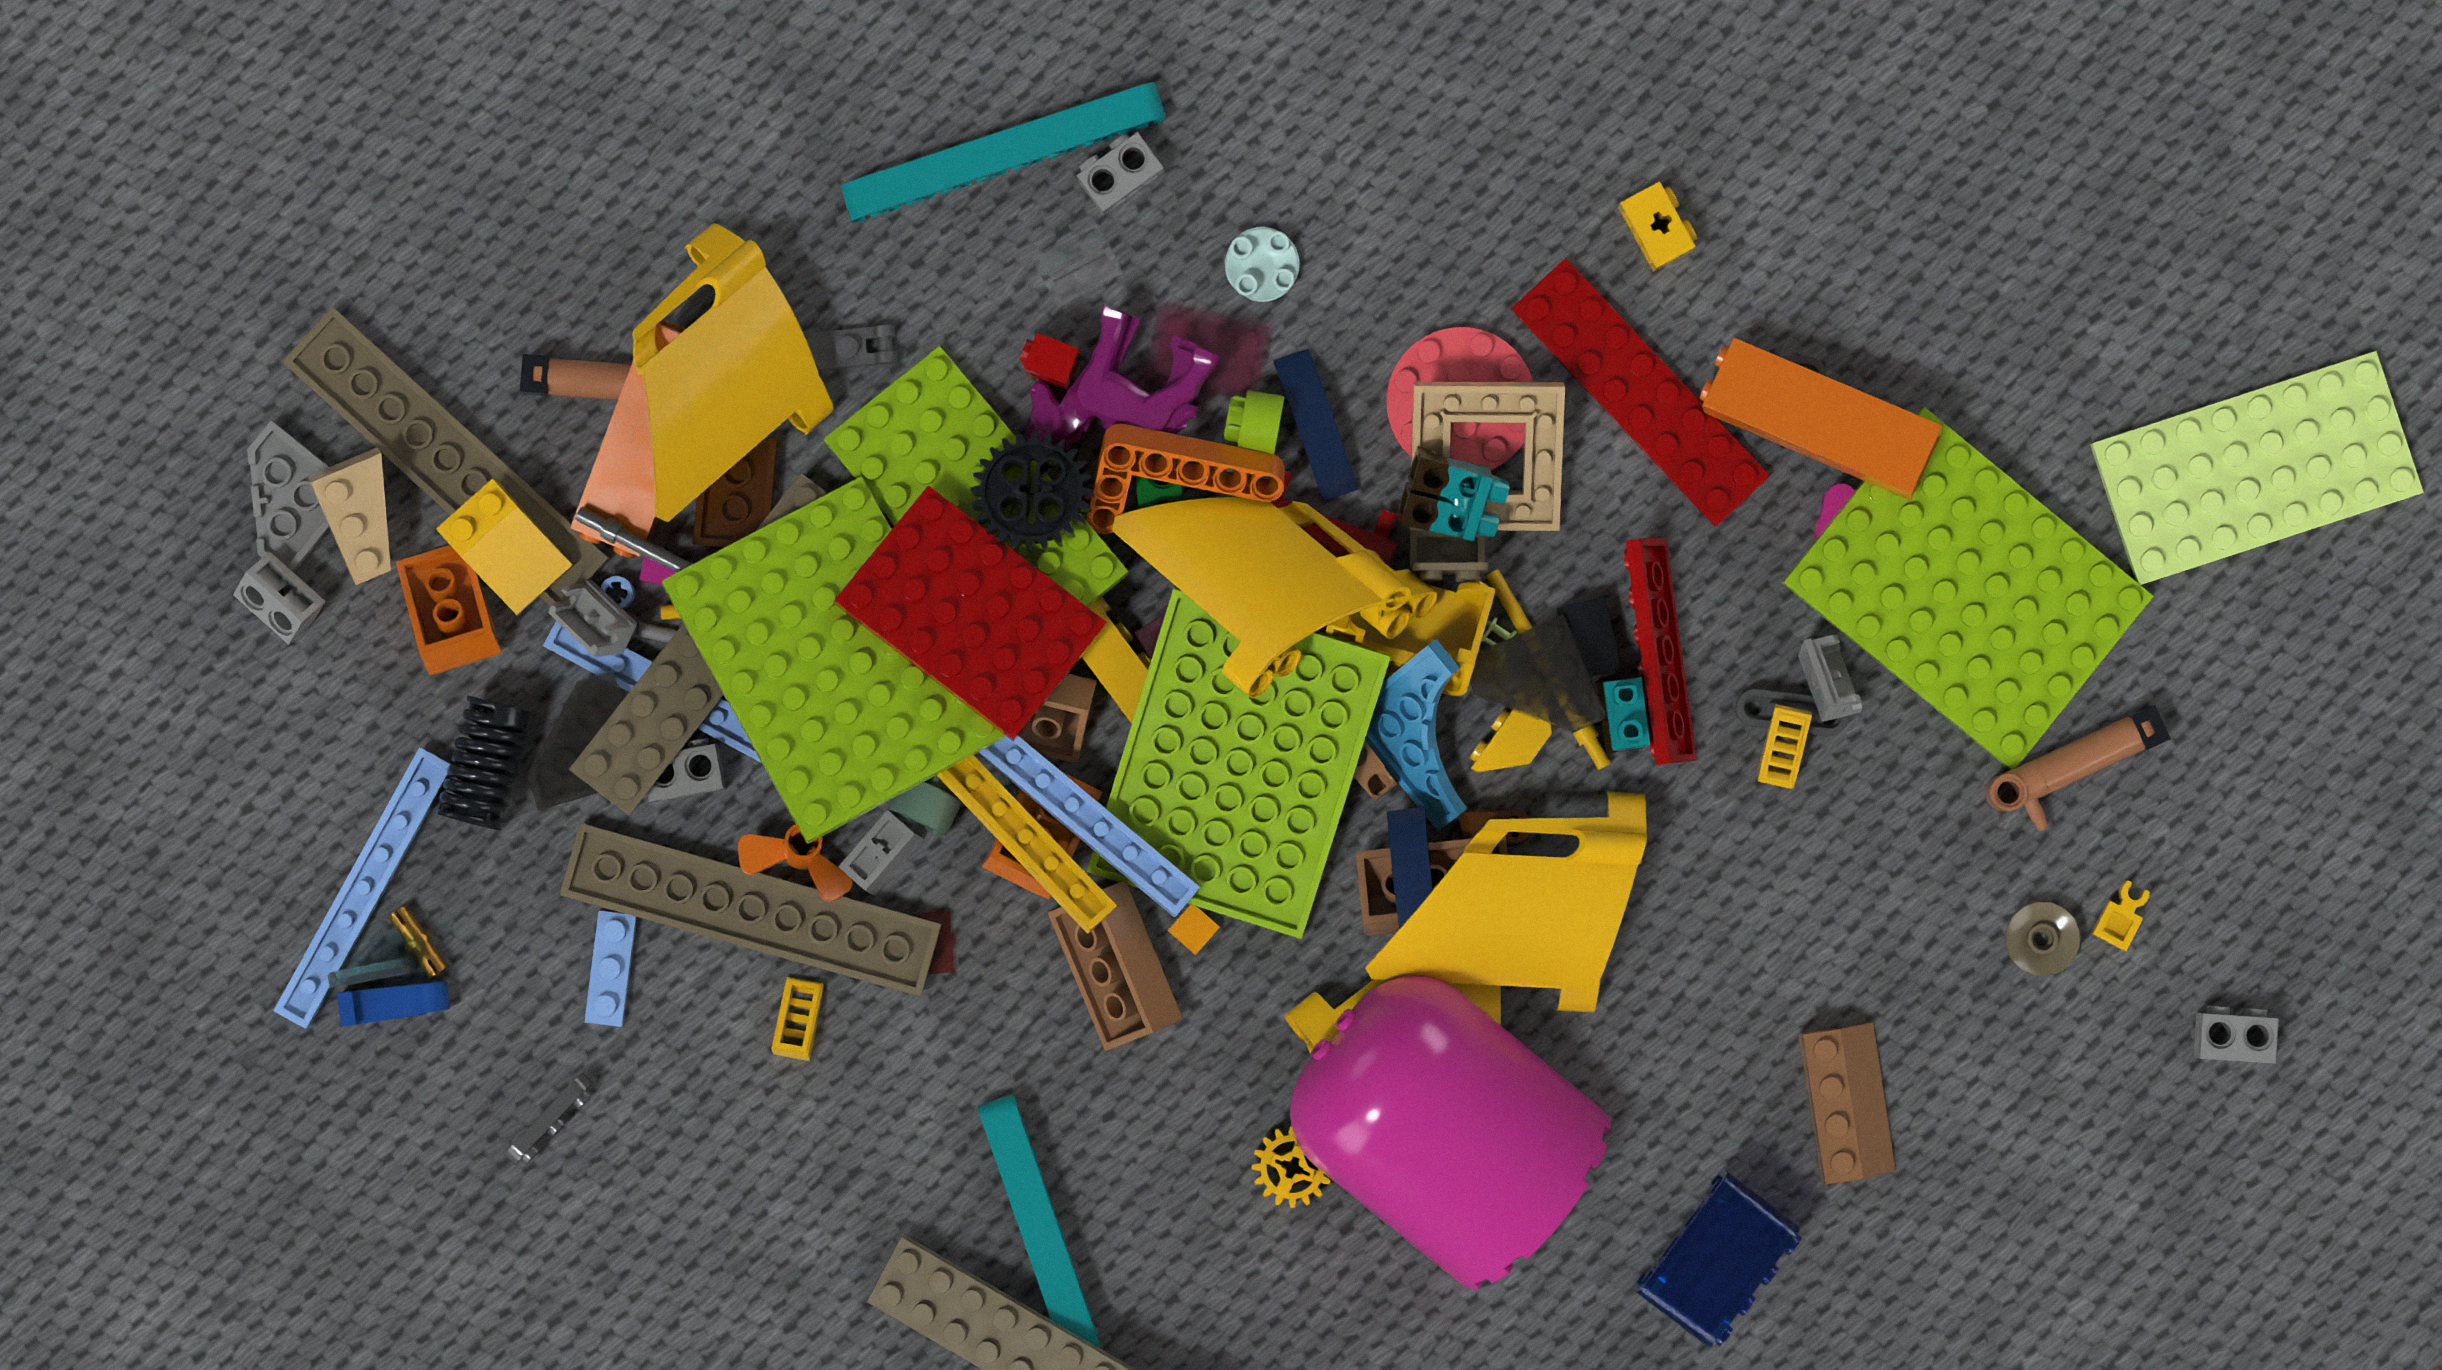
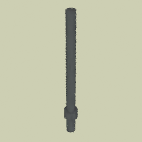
M584 507L579 509L575 517L576 521L600 533V537L614 544L617 541L676 573L692 565L690 562L624 529L623 523L611 517L607 520Z

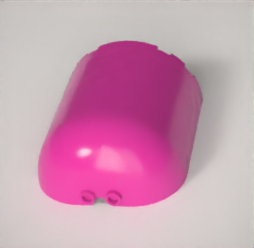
M1406 976L1387 981L1367 993L1352 1010H1345L1335 1023V1027L1339 1029L1336 1036L1331 1041H1328L1326 1038L1321 1039L1311 1051L1312 1058L1299 1075L1291 1098L1290 1118L1293 1133L1304 1155L1319 1170L1467 1289H1479L1483 1283L1481 1281L1487 1279L1493 1284L1508 1275L1513 1267L1512 1262L1518 1257H1524L1527 1260L1553 1234L1571 1212L1589 1185L1585 1181L1589 1169L1599 1166L1604 1156L1607 1144L1602 1141L1603 1134H1607L1611 1130L1610 1118L1602 1108L1452 985L1424 976Z

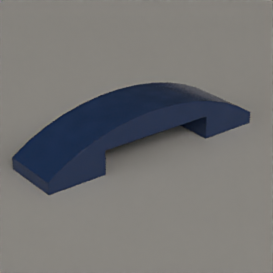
M1309 349L1273 361L1322 502L1358 490L1336 422Z
M1425 807L1387 811L1399 929L1433 890Z

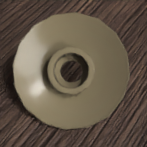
M2034 902L2023 906L2011 917L2006 928L2005 946L2010 959L2021 970L2034 976H2051L2064 971L2074 961L2080 948V931L2075 919L2065 908L2052 902ZM2040 931L2047 935V942L2043 946H2038L2034 941L2035 934Z

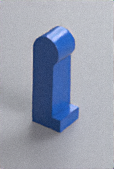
M447 981L337 993L341 1027L418 1016L428 1012L450 1009Z

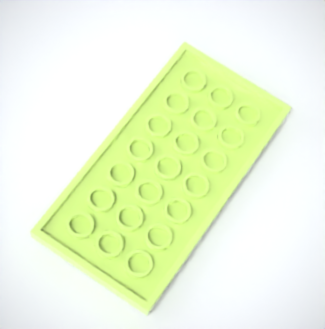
M2377 351L2090 444L2135 581L2140 585L2424 493Z

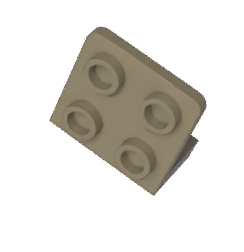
M1409 530V570L1425 583H1438L1442 576H1455V582L1459 583L1478 580L1480 576H1484L1489 570L1488 563L1485 562V536L1475 535L1474 541H1470L1462 537L1428 530Z

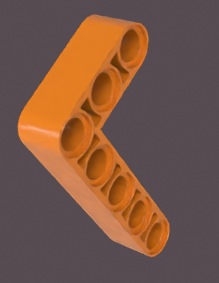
M1115 424L1106 430L1103 437L1091 488L1094 492V498L1089 499L1092 511L1087 514V522L1096 533H1113L1114 518L1117 515L1123 514L1132 475L1263 502H1271L1277 500L1284 491L1285 465L1278 456L1266 452L1128 424ZM1115 446H1122V447H1125L1126 449H1116V448H1114V447H1115ZM1154 453H1155V454H1161V455H1163V456H1161V457H1154V456H1152L1151 454H1154ZM1197 461L1199 464H1190L1188 462ZM1228 468H1229V469H1235V470H1237V471L1228 472V471H1226L1225 469H1228ZM1263 476H1270V477H1273V478H1272V479H1264V478H1261V477H1263ZM1109 477H1110V478H1116V479H1118V480H1116V481H1110V480H1108V479H1106V478H1109ZM1099 509H1108V510H1110V511H1109V512H1103V511H1100Z

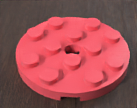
M1453 327L1433 332L1414 343L1402 355L1392 372L1386 397L1387 415L1392 433L1401 448L1411 458L1413 382H1533L1531 373L1517 351L1492 333L1469 327ZM1451 422L1450 458L1466 461L1477 466L1489 467L1490 471L1507 462L1524 443L1525 423Z

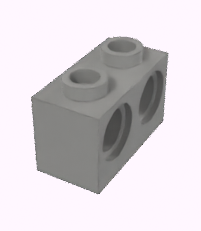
M1138 132L1131 137L1128 133L1121 135L1109 145L1112 149L1102 158H1099L1096 154L1079 166L1082 172L1077 175V179L1103 216L1164 174L1163 166ZM1133 151L1139 152L1144 157L1143 165L1135 170L1128 169L1123 164L1125 155ZM1106 173L1112 176L1114 184L1109 190L1098 191L1094 188L1092 183L1098 174Z
M268 552L246 571L233 594L288 645L312 625L326 602L271 552Z
M708 738L688 741L686 743L687 749L680 750L670 763L674 768L673 779L666 784H662L657 780L647 793L649 802L727 789L719 745H709ZM700 755L707 756L711 761V770L703 777L697 776L692 769L694 759Z
M2207 1006V1013L2196 1012L2194 1058L2276 1064L2278 1018L2267 1017L2268 1010L2245 1008L2244 1015H2230V1007ZM2219 1022L2225 1028V1037L2221 1042L2215 1044L2209 1037V1029L2214 1023ZM2258 1025L2263 1032V1038L2259 1044L2252 1046L2247 1041L2246 1034L2251 1026Z

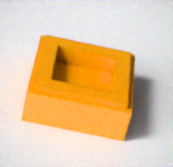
M1190 904L1167 931L1196 955L1217 932L1220 926L1197 906Z

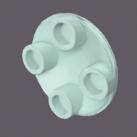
M1255 227L1242 232L1232 241L1226 253L1225 271L1231 286L1243 297L1258 302L1272 301L1286 294L1294 285L1299 273V256L1295 245L1284 233L1269 227Z

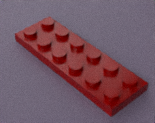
M1666 538L1625 540L1626 549L1623 553L1625 568L1630 572L1631 579L1628 596L1630 605L1635 609L1637 622L1634 626V638L1636 644L1640 646L1642 661L1639 663V675L1646 687L1647 699H1645V709L1652 730L1649 745L1652 757L1656 759V766L1697 761Z

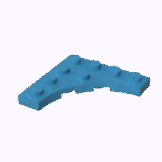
M1435 639L1382 683L1365 741L1418 807H1425L1427 819L1439 831L1459 816L1467 807L1456 793L1444 770L1436 739V713L1440 696L1450 678L1460 667L1438 640Z

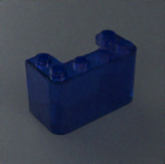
M1723 1168L1711 1182L1713 1184L1710 1189L1712 1195L1709 1196L1705 1193L1701 1199L1703 1200L1658 1261L1655 1260L1651 1265L1655 1269L1654 1272L1649 1270L1646 1275L1643 1273L1632 1287L1638 1295L1708 1348L1714 1344L1720 1347L1733 1331V1328L1729 1326L1738 1313L1744 1316L1756 1300L1752 1294L1761 1283L1766 1286L1773 1279L1779 1269L1775 1265L1783 1253L1790 1255L1802 1239L1797 1234L1800 1230L1799 1225Z

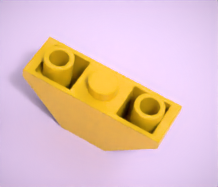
M1538 676L1534 678L1532 683L1527 679L1523 681L1513 695V698L1518 700L1510 713L1503 709L1492 724L1491 728L1496 731L1488 743L1481 740L1469 756L1474 761L1470 767L1472 771L1477 773L1530 764L1550 737L1552 730L1544 681Z

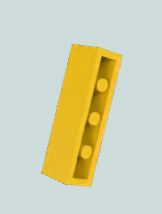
M1101 597L1088 608L1107 622V626L1084 653L1082 658L1132 724L1151 661L1144 652L1136 655L1128 644L1134 640L1121 621L1116 625L1113 624L1106 614L1111 608L1105 599Z

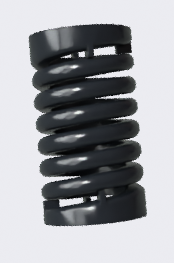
M468 695L467 701L470 703V709H465L462 715L466 720L478 725L469 723L459 725V733L466 737H457L454 744L456 748L465 752H452L451 760L459 765L448 766L447 774L456 779H446L443 783L445 790L461 796L442 792L439 797L441 804L435 813L451 819L501 831L503 819L500 817V814L505 812L508 806L503 799L510 797L512 792L506 785L514 783L515 775L510 771H515L519 767V761L513 757H519L523 752V748L517 743H523L526 740L527 735L521 730L530 726L533 713Z

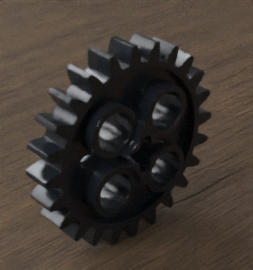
M1032 431L1030 441H1024L1023 436L1017 433L1016 444L1011 445L1006 438H1003L1004 450L1000 452L993 447L990 448L993 457L992 461L980 459V464L985 473L975 472L973 474L974 479L981 484L971 488L972 495L981 498L972 503L974 511H984L977 517L979 524L990 523L986 529L988 535H995L1000 532L998 543L1001 545L1003 543L1006 544L1011 539L1012 549L1015 552L1020 549L1022 543L1026 544L1029 554H1033L1035 544H1041L1044 552H1048L1049 541L1052 540L1059 547H1062L1061 535L1065 533L1071 538L1076 537L1072 528L1073 524L1085 526V521L1080 512L1091 513L1092 511L1091 505L1084 501L1094 498L1093 490L1085 488V486L1093 482L1091 474H1082L1088 468L1086 461L1075 462L1079 456L1076 448L1065 453L1067 443L1064 439L1054 446L1053 437L1050 433L1046 435L1043 442L1039 441L1036 431ZM1037 461L1035 483L1039 492L1034 494L1035 522L1030 525L1028 524L1030 502L1026 493L1031 491L1030 463ZM1013 467H1020L1024 470L1023 476L1017 481H1009L1005 478L1006 472ZM1054 467L1062 471L1059 479L1049 482L1042 479L1044 472L1049 468ZM1016 503L1023 506L1022 512L1016 517L1009 518L1003 515L1005 508L1010 504ZM1049 504L1058 505L1060 512L1054 518L1048 519L1041 516L1042 509Z

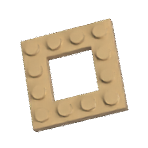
M1413 382L1411 465L1417 446L1432 450L1433 454L1450 458L1451 422L1525 423L1522 490H1509L1504 504L1486 500L1483 510L1498 514L1499 524L1497 530L1560 531L1565 407L1564 382ZM1409 527L1410 530H1423L1414 527Z

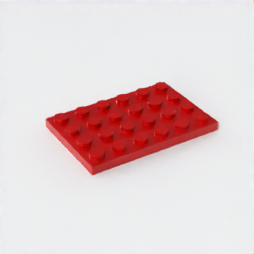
M929 485L834 600L836 606L1013 742L1107 626V622L1005 543L999 544L997 537L993 534L988 535L984 527Z

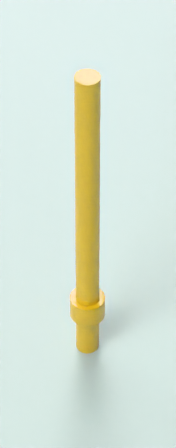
M1497 569L1486 575L1488 582L1492 588L1496 589L1495 594L1576 732L1573 735L1579 746L1584 745L1598 770L1611 764L1597 739L1599 733L1592 722L1588 724L1501 572Z

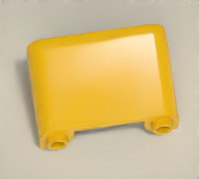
M1367 549L1369 552H1371L1373 555H1375L1378 559H1380L1383 562V560L1375 551ZM1469 580L1459 584L1456 592L1429 585L1438 594L1435 605L1422 618L1415 619L1410 617L1406 628L1393 639L1386 638L1362 618L1360 611L1327 625L1325 633L1327 635L1391 654L1385 674L1387 678L1437 639L1460 667L1450 678L1442 693L1451 696H1461L1468 689L1496 589L1488 587L1485 583L1478 580Z

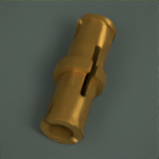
M408 904L399 908L398 912H393L387 917L407 945L404 948L408 953L412 952L428 975L429 980L440 974L439 972H443L450 967L431 941V938H433L430 931H424Z

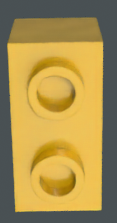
M1660 181L1620 202L1618 206L1653 272L1692 252L1696 247L1693 241L1697 239L1690 222L1687 219L1681 221L1675 208L1679 207L1675 194L1670 187L1664 189ZM1655 216L1660 221L1665 219L1668 221L1669 224L1665 228V234L1660 229L1653 231L1651 228L1655 222Z

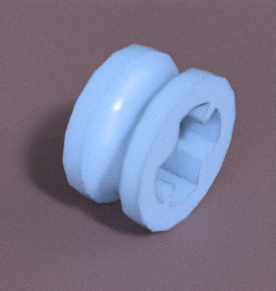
M612 576L602 583L601 589L607 594L609 587L614 589L613 584L620 582L621 588L627 590L626 599L621 597L622 602L618 603V605L622 609L629 607L635 597L632 583L620 576Z

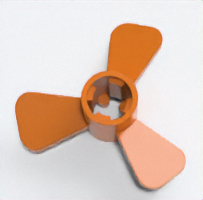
M796 824L788 829L785 839L753 834L743 835L739 839L737 846L741 870L747 875H755L782 861H786L791 867L796 869L808 868L821 898L825 901L834 902L852 888V878L820 854L822 837L811 842L815 846L810 847L806 855L797 854L798 851L789 842L792 843L795 839H798L800 844H804L806 841Z

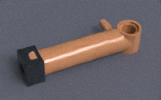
M523 354L520 392L524 395L549 397L553 395L618 401L632 364L559 359L543 355Z
M2149 705L2125 716V718L2010 771L1995 776L1986 786V800L1992 808L2003 812L2017 810L2025 805L2037 830L2042 831L2048 828V823L2038 800L2039 798L2171 738L2156 706ZM2003 782H2008L2014 787L2015 797L2010 803H2004L1998 798L1997 791Z

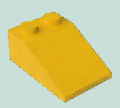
M494 479L485 484L436 528L460 557L516 615H519L573 566L507 490Z

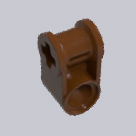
M1520 810L1461 813L1459 815L1461 840L1473 838L1489 819L1530 818ZM1508 832L1506 834L1507 847L1524 844L1530 838L1531 833L1519 832V837L1513 838L1511 832Z

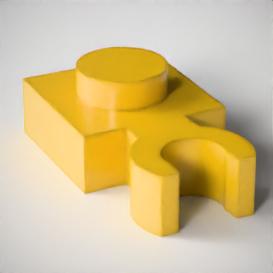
M2129 880L2124 881L2119 888V903L2107 901L2090 933L2122 951H2127L2143 920V917L2134 913L2136 908L2143 906L2150 896V891L2143 889L2138 899H2131L2128 895V890L2132 882Z

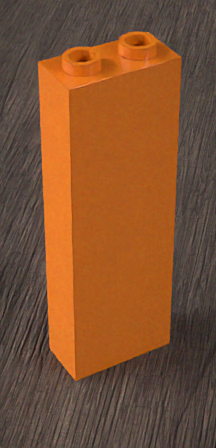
M664 319L660 321L655 327V344L658 352L686 328ZM634 359L570 527L580 532L579 537L583 540L595 544L603 541L614 546V552L628 558H634L635 555L640 557L642 554L617 541L614 544L601 538L600 533L576 521L575 517L579 509L584 507L607 520L611 517L623 523L624 529L651 542L659 518L655 517L654 468L647 401L642 375H638L636 372Z
M1734 337L1729 347L1723 345L1715 362V366L1719 367L1714 381L1710 379L1706 381L1700 395V400L1704 401V413L1912 501L1942 435V425Z

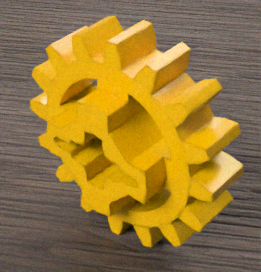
M1290 1125L1287 1135H1283L1282 1131L1276 1128V1139L1272 1141L1264 1136L1262 1140L1266 1145L1265 1150L1255 1149L1254 1154L1261 1158L1260 1162L1251 1164L1253 1170L1261 1171V1175L1254 1180L1255 1185L1265 1183L1267 1187L1262 1195L1267 1197L1271 1193L1276 1194L1275 1204L1278 1206L1284 1198L1289 1199L1290 1208H1295L1296 1199L1299 1198L1307 1206L1310 1204L1308 1195L1313 1192L1316 1196L1321 1197L1323 1194L1318 1187L1319 1184H1330L1331 1180L1321 1170L1307 1164L1305 1155L1295 1139L1292 1125ZM1295 1141L1292 1150L1282 1154L1273 1151L1282 1143ZM1293 1157L1299 1158V1166L1304 1171L1309 1172V1174L1294 1172L1292 1177L1287 1176L1286 1168L1275 1160L1278 1159L1282 1162L1284 1160L1291 1161ZM1267 1164L1275 1167L1279 1173L1280 1179L1277 1186L1273 1184L1268 1176ZM1301 1180L1312 1182L1303 1190L1290 1192L1292 1185Z

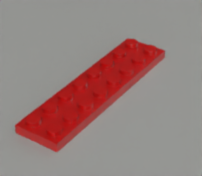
M1566 258L1511 308L1516 317L1714 528L1770 477L1717 418L1704 413L1701 401Z

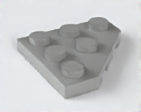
M270 420L247 449L252 480L253 513L257 529V552L262 558L268 552H271L295 573L330 529L307 477L329 468V466L274 421Z

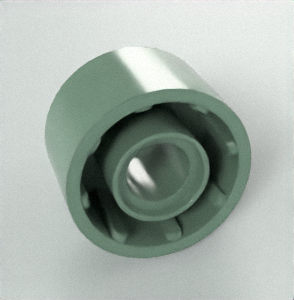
M936 775L893 798L887 810L925 831L946 837L962 802L957 799V796Z

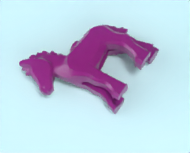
M1102 304L1100 340L1092 353L1090 363L1068 389L1062 402L1056 397L1050 384L1040 380L1031 386V425L1025 428L1026 433L1029 434L1026 441H1030L1032 431H1036L1041 442L1050 433L1053 437L1054 446L1062 439L1066 440L1067 448L1065 452H1067L1074 443L1081 441L1084 433L1088 432L1090 424L1095 417L1104 420L1102 427L1105 429L1115 424H1128L1177 434L1187 427L1186 421L1196 417L1195 412L1199 408L1191 405L1189 402L1197 398L1201 385L1218 366L1217 364L1221 356L1200 347L1199 344L1188 339L1173 335L1170 343L1173 353L1171 375L1162 388L1151 393L1135 380L1119 372L1142 319Z

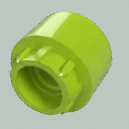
M1247 390L1246 397L1239 395L1231 397L1223 441L1226 444L1236 445L1237 447L1274 454L1285 396Z

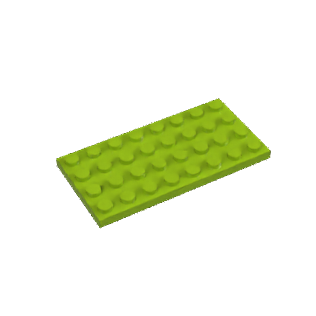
M940 345L823 439L855 479L862 476L879 508L894 526L928 485L979 523L977 517L984 511H974L972 503L981 498L973 496L971 488L981 485L974 479L973 474L975 472L985 473L980 464V459L992 461L993 457L990 448L993 447L1000 452L1004 450L1003 438H1006L1011 445L1016 444V436ZM1037 461L1030 463L1031 491L1026 493L1030 502L1028 524L1030 525L1035 522L1034 494L1039 492L1035 483ZM1013 467L1006 472L1005 478L1009 481H1017L1023 476L1024 470L1020 467ZM1044 472L1042 479L1052 482L1053 480ZM1016 503L1010 504L1005 508L1003 515L1009 518L1016 517L1022 512L1023 506ZM1049 504L1042 509L1041 516L1048 519L1054 518L1060 512V507L1055 504ZM1085 519L1084 527L1073 524L1072 528L1076 536L1075 538H1071L1065 533L1061 535L1062 547H1059L1052 540L1049 541L1048 552H1044L1041 544H1035L1033 554H1029L1026 544L1022 543L1016 553L1087 607H1090L1129 575L1126 567ZM990 523L983 524L981 526L987 529ZM998 532L994 536L998 538L1000 532ZM1010 539V540L1006 543V545L1009 546L1011 549H1012V540Z

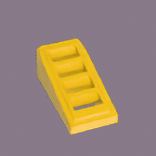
M1775 704L1758 765L1757 779L1759 782L1790 789L1794 788L1812 718L1811 711ZM1784 721L1798 724L1800 728L1794 729L1780 726L1779 722ZM1776 736L1795 739L1796 743L1776 739ZM1772 751L1792 754V757L1772 754Z
M792 977L786 978L771 1047L774 1055L810 1061L824 983ZM792 991L813 994L812 1001L791 998ZM793 1006L810 1010L809 1016L790 1013L789 1008ZM787 1021L807 1025L806 1030L786 1028ZM784 1037L803 1040L802 1046L783 1043Z

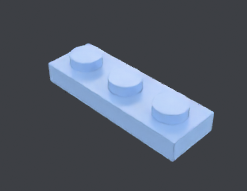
M598 911L585 1023L623 1027L637 921L635 916L618 912Z

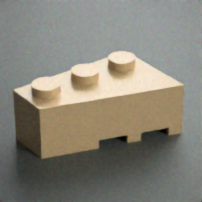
M376 447L307 476L355 585L391 571L382 454L380 450Z

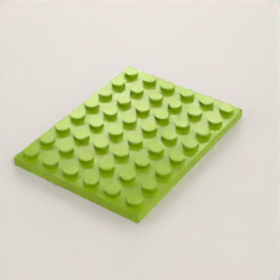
M1921 407L1916 415L1942 425V435L1912 501L1862 481L1781 583L2009 770L2018 767L2154 596L1925 407Z
M862 476L662 580L666 593L807 844L1007 738V736L834 604L835 598L892 530Z
M1174 586L1106 809L1200 887L1187 902L1188 904L1302 939L1391 654L1315 631L1294 644L1301 651V659L1296 668L1285 677L1279 678L1275 675L1264 693L1256 698H1250L1226 678L1222 671L1225 662L1240 644V641L1178 587ZM1093 850L1087 872L1117 882L1126 880L1127 885L1138 888Z

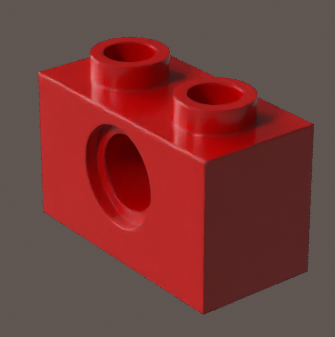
M1036 333L1034 341L1026 340L1020 356L1026 375L1067 391L1081 358L1079 348Z

